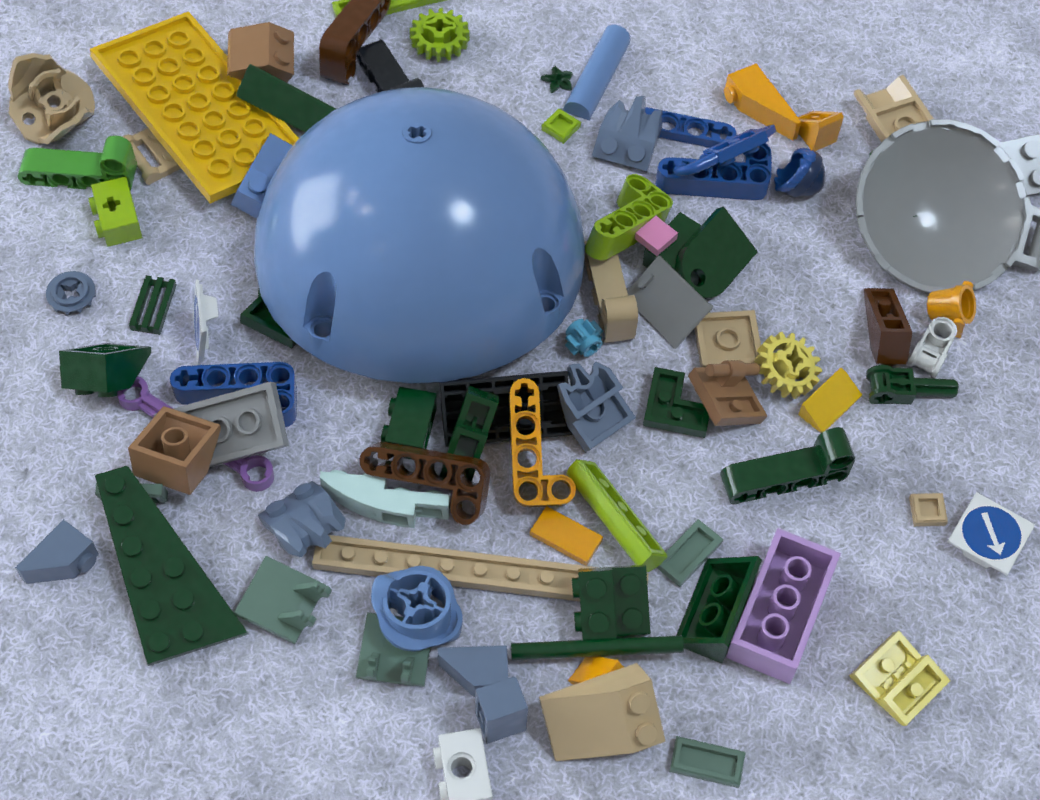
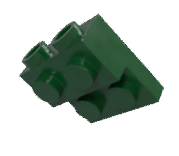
M646 565L578 569V578H572L573 598H580L581 611L574 612L575 632H582L583 640L617 638V636L651 634Z

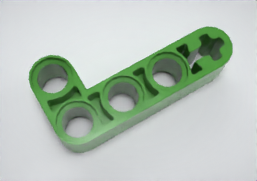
M110 136L105 140L102 153L28 148L23 154L18 179L25 185L47 187L65 185L68 186L67 188L86 189L91 187L92 184L127 177L131 191L137 162L130 141L121 136Z

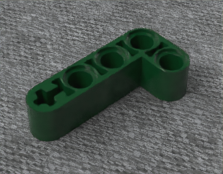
M835 427L819 434L813 447L730 464L721 470L720 476L729 502L734 505L766 498V494L777 492L780 495L797 491V488L803 486L813 488L828 484L827 481L838 479V482L843 481L850 474L855 462V455L845 430L841 427Z

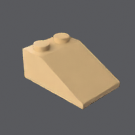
M638 663L539 697L552 752L556 761L632 754L666 742L652 680Z

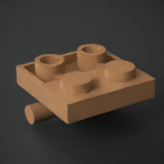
M725 360L721 364H708L706 367L693 368L688 374L696 393L715 426L761 424L767 418L766 412L745 377L759 374L760 367L757 363Z

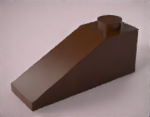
M864 288L870 348L876 364L889 366L907 364L913 332L895 290L892 288Z

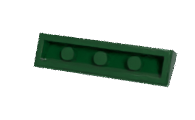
M252 64L248 66L236 94L238 98L303 132H306L318 121L336 110L331 105Z

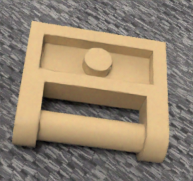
M149 128L134 135L127 134L122 136L132 144L137 167L142 172V178L147 185L181 169ZM144 144L160 166L157 168L152 167L137 146Z

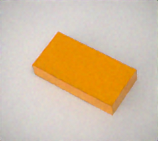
M548 506L545 507L530 530V536L585 566L588 565L603 541L602 535Z

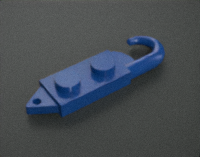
M773 124L761 129H749L704 150L699 160L688 165L684 162L674 167L673 172L677 176H688L699 173L716 164L719 166L735 162V157L738 155H748L757 152L760 149L759 146L768 142V138L776 132L775 125Z

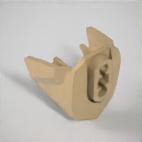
M30 53L14 58L8 82L10 92L9 116L26 140L36 144H50L62 138L66 133L94 114L95 102L90 86L78 75L64 69L51 55ZM26 118H35V122L31 125H27L23 121Z

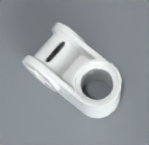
M946 317L933 319L923 338L917 343L907 365L910 367L915 365L931 373V377L936 378L957 334L955 323Z

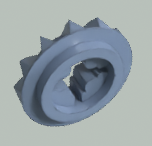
M68 271L57 275L50 281L46 289L48 304L53 307L56 313L62 311L67 315L73 311L81 313L82 308L91 306L93 297H96L93 280L87 274L79 271ZM76 289L78 297L69 296L67 298L65 291L72 292Z

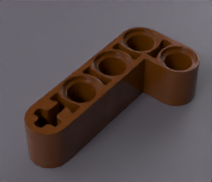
M350 0L322 35L319 46L321 77L349 85L350 82L348 80L350 77H354L356 71V53L387 14L391 0Z
M387 442L373 444L360 455L359 462L362 470L371 476L453 490L451 515L457 523L469 525L475 522L485 511L490 482V468L484 460ZM378 453V458L383 460L394 458L392 461H384L378 465V459L373 458V455ZM404 457H410L414 460L416 465L414 472L408 471L404 467ZM436 462L443 463L448 471L447 477H441L435 472L434 466ZM467 468H473L478 471L480 475L478 483L471 482L467 478ZM463 500L471 501L474 504L475 514H467L463 511Z

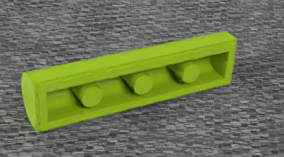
M576 459L568 468L566 475L573 480L577 490L635 565H646L647 572L657 568L668 557L667 553L596 463Z

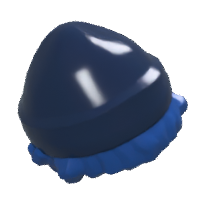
M809 148L796 149L784 169H777L776 174L778 177L774 178L775 190L784 192L792 198L812 196L819 193L824 187L826 177L822 156Z

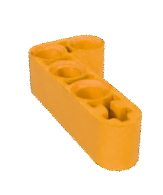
M518 379L511 386L509 395L514 499L519 505L524 507L566 505L575 496V483L566 475H543L539 389L531 379ZM522 387L526 388L527 393L533 394V396L528 398L527 410L533 408L534 412L521 411L515 413V409L521 410L522 408L521 397L515 396ZM521 419L532 421L534 424L533 433L530 435L520 434L516 428L517 422ZM522 451L533 453L536 459L535 464L529 468L522 467L517 460L519 453ZM563 482L569 487V495L566 499L561 500L553 496L551 489L554 483ZM530 483L534 485L537 490L536 498L530 501L522 499L519 495V487L522 484Z

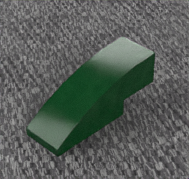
M471 386L468 387L446 453L480 459L499 404L498 395ZM442 464L439 476L447 477V468ZM467 468L466 476L472 482L476 470Z

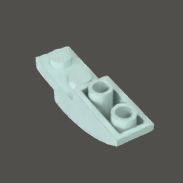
M341 470L320 472L321 487L326 490L329 496L342 506L364 517L409 528H415L416 517L449 519V494H443L436 490L415 492L403 487H397L393 490L387 489L386 478L371 476L366 473L356 475L348 474Z

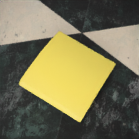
M900 631L892 633L849 675L857 685L902 726H906L950 682V679L929 655L921 656Z

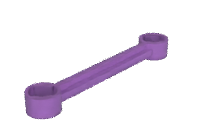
M137 376L132 387L142 388L140 392L141 397L135 400H127L123 393L128 389L117 391L120 405L129 411L142 410L154 418V414L158 413L163 406L173 409L150 394L147 382ZM255 455L223 463L239 473L244 486L251 491L259 492L266 490L274 481L272 463L264 456ZM258 466L266 468L264 479L260 481L250 480L247 471Z

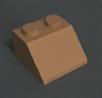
M271 22L230 29L228 32L227 75L242 80L248 66L252 64L288 83L294 75V32Z
M163 406L128 447L133 474L136 477L156 484H163L165 487L191 495L208 473L221 431L220 424Z

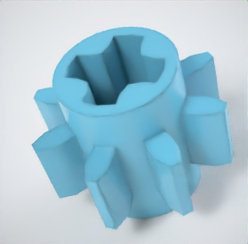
M578 319L566 330L568 342L565 346L573 355L580 353V355L583 354L585 357H589L602 346L603 342L600 334L603 330L595 320L589 322L588 319L585 321L584 319Z

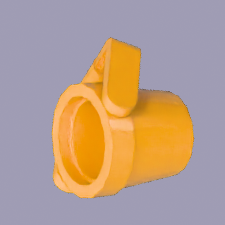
M964 281L962 285H956L953 288L932 291L927 298V311L930 319L933 321V319L938 317H946L952 320L957 326V334L955 336L957 338L962 337L965 324H970L974 320L976 313L973 283L969 281Z

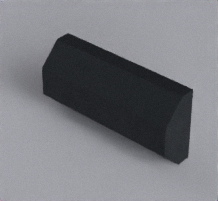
M558 371L440 382L445 447L449 446L469 386L499 396V404L491 423L486 443L511 441L510 389L515 381L522 378L531 379L539 389L541 438L572 435L564 418L557 387L560 383L566 382L569 384L568 372ZM522 387L520 392L515 394V396L521 397L522 408L521 410L515 409V413L521 411L534 412L533 408L527 410L528 398L533 396V394L527 393L526 388ZM521 419L517 422L516 428L520 434L530 435L534 431V424L529 419Z

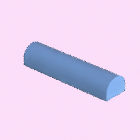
M616 24L606 27L564 106V112L590 121L630 44L631 37L625 28Z

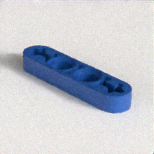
M645 107V113L650 115L654 110H658ZM662 110V123L669 122L675 128L671 130L662 128L659 138L710 148L737 135L735 128L730 124ZM697 128L702 131V134L698 136L691 135L688 130ZM708 130L712 131L711 137H707ZM721 134H726V139H720Z

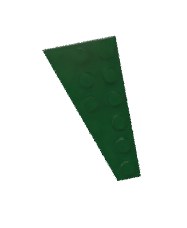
M128 465L96 474L97 486L147 665L151 666L249 635Z

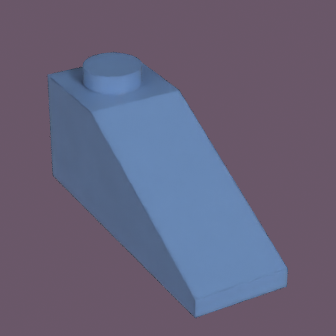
M270 133L241 182L231 205L257 219L267 186L284 156L293 145Z

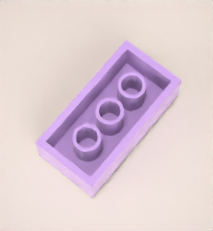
M777 528L726 658L790 684L800 663L841 553Z

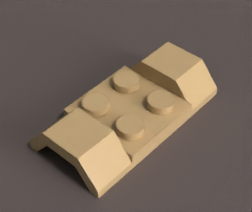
M904 75L898 76L886 89L868 95L860 89L854 90V96L867 114L866 119L881 142L902 127L934 119Z

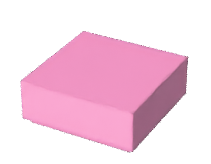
M657 216L653 217L635 233V239L656 256L677 240L678 232Z

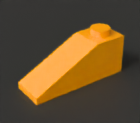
M757 63L728 74L724 88V96L728 103H733L740 112L765 126L774 124L776 132L791 140L797 139L801 120Z

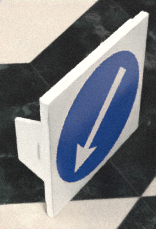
M196 280L193 323L197 363L201 365V362L204 361L205 350L209 348L206 321L218 317L217 299L204 295L202 284H199V280Z
M976 492L947 542L962 550L963 556L985 568L992 567L1007 576L1035 524Z

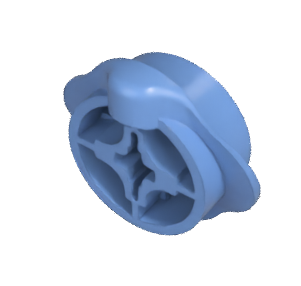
M414 566L405 570L381 574L375 578L371 590L372 606L377 614L383 635L392 645L405 651H421L429 647L456 641L459 638L463 624L462 611L456 601L451 583L440 571L427 566ZM431 595L439 599L444 608L437 606V602L431 600ZM390 609H396L397 613L403 616V621L394 617Z

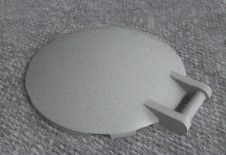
M931 119L926 122L912 123L902 127L882 141L872 152L858 180L855 200L856 217L866 247L877 263L889 275L910 288L930 294L932 291L962 285L964 281L973 283V291L995 281L1011 265L1035 272L1040 271V208L1031 205L1030 197H1027L1023 183L1025 178L1014 158H1010L999 146L1001 143L985 131L964 122L949 119ZM1034 221L1037 222L1029 253L1025 255L1023 254L1031 222Z

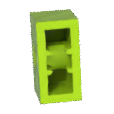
M127 177L92 184L91 188L94 197H90L88 200L92 214H98L99 220L94 221L98 238L104 237L107 247L142 239Z

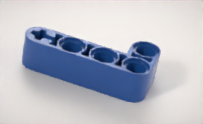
M764 143L759 146L760 149L757 152L744 155L743 162H733L725 166L716 164L699 173L688 176H677L673 172L674 167L683 162L688 165L699 159L664 158L658 164L655 184L666 194L761 200L767 195L772 176V151L769 145Z
M286 362L181 366L176 368L170 375V384L174 397L179 403L185 405L267 382H275L281 408H287L282 411L285 427H289L296 420L297 385L294 370ZM282 380L286 381L285 383L281 384L277 383ZM248 382H255L251 385H245ZM223 383L220 386H214L215 384Z

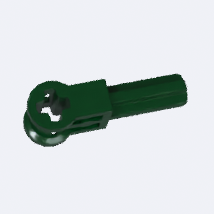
M876 365L866 371V379L870 381L871 393L869 394L871 404L911 405L916 396L956 397L958 394L959 385L956 380L914 378L913 368H892L889 365Z

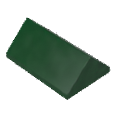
M759 556L707 558L676 636L683 635L684 649L721 664L723 663L762 559Z

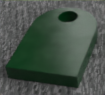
M723 206L717 208L679 250L675 262V271L704 299L720 295L731 284L758 251ZM692 271H695L698 275L699 281L697 286L691 281Z

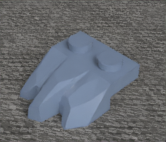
M636 96L630 110H626L624 103L619 100L607 111L598 132L592 157L648 172L662 129V110H654L651 115L646 114V96Z
M597 361L593 364L590 375L579 363L569 365L567 372L571 385L566 382L557 385L567 427L585 453L636 418L619 393L623 386L609 367Z
M313 480L299 485L292 494L282 500L272 502L266 507L265 511L258 514L261 523L275 535L280 546L287 553L297 557L305 555L307 548L311 545L326 548L332 542L328 534L332 531L343 530L346 518L326 490Z

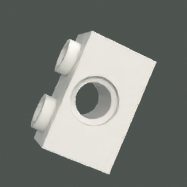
M481 728L438 735L439 747L433 748L435 768L436 770L443 769L445 780L444 782H438L440 799L493 800ZM458 766H466L471 770V773L465 778H459L452 771Z

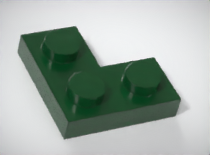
M655 367L643 426L705 438L709 415L703 403L680 399L685 373Z

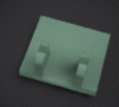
M265 556L237 606L234 615L296 644L302 630L306 626H314L316 618L311 613L317 602L322 597L328 598L332 589L326 586V584Z
M367 612L356 679L425 687L431 647L421 651H405L395 647L383 635L377 614ZM394 616L398 620L403 621V617Z

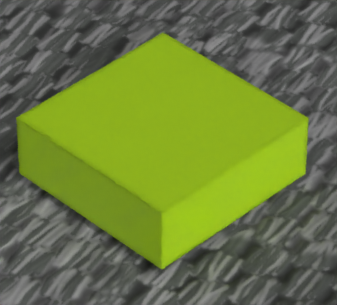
M558 108L541 125V130L564 144L581 127V122Z

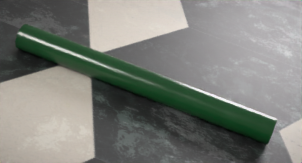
M683 635L511 643L512 660L684 653Z

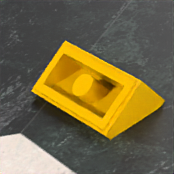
M839 368L803 402L798 415L822 433L861 398L862 393L843 368Z

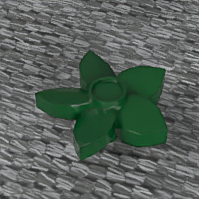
M555 65L552 67L551 74L542 75L540 78L542 81L551 83V94L556 92L559 87L564 90H572L569 80L572 78L573 72H562Z

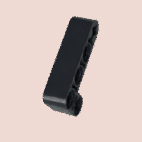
M382 39L364 45L357 51V62L370 83L374 82L377 87L375 90L377 93L399 88L424 87L419 78L409 81Z

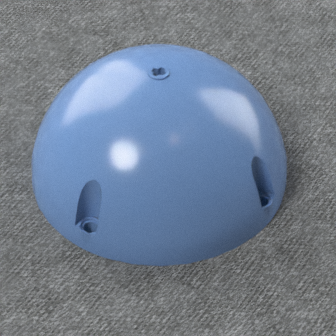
M414 87L381 91L354 100L332 111L309 128L286 153L267 186L256 222L254 247L255 273L261 297L276 323L295 343L316 358L344 371L376 380L402 383L447 382L477 376L507 365L536 348L559 327L573 307L582 285L585 241L581 213L567 177L558 162L542 141L510 114L476 97L446 89Z

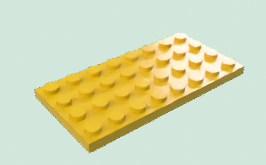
M189 11L90 48V57L210 204L237 192L270 133L291 145H294L299 139L284 121L236 96L242 80L227 75L228 56Z

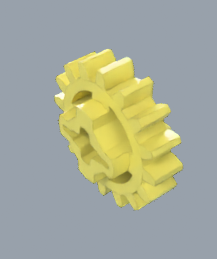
M779 332L775 337L773 335L769 336L757 349L759 355L754 359V362L761 365L759 374H763L765 377L761 383L763 385L767 383L772 385L771 393L780 390L782 398H786L791 393V396L797 399L801 394L805 396L819 382L820 379L817 376L822 372V369L815 365L821 359L820 357L812 356L811 353L815 348L813 346L807 348L804 345L805 338L797 341L795 340L794 333H790L785 337L783 332ZM803 378V380L795 382L796 379Z

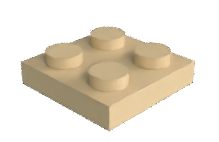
M755 310L710 312L694 328L700 367H706L708 364H721L725 360H741L744 363H756L754 359L759 355L757 349L761 346Z

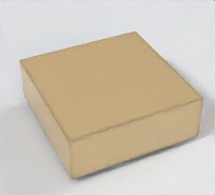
M943 493L910 494L909 501L914 527L947 525L948 519Z

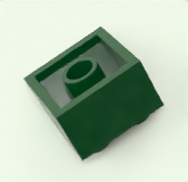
M102 343L60 350L61 388L75 390L76 395H90L98 392V397L117 396V391L132 387L151 354V346Z

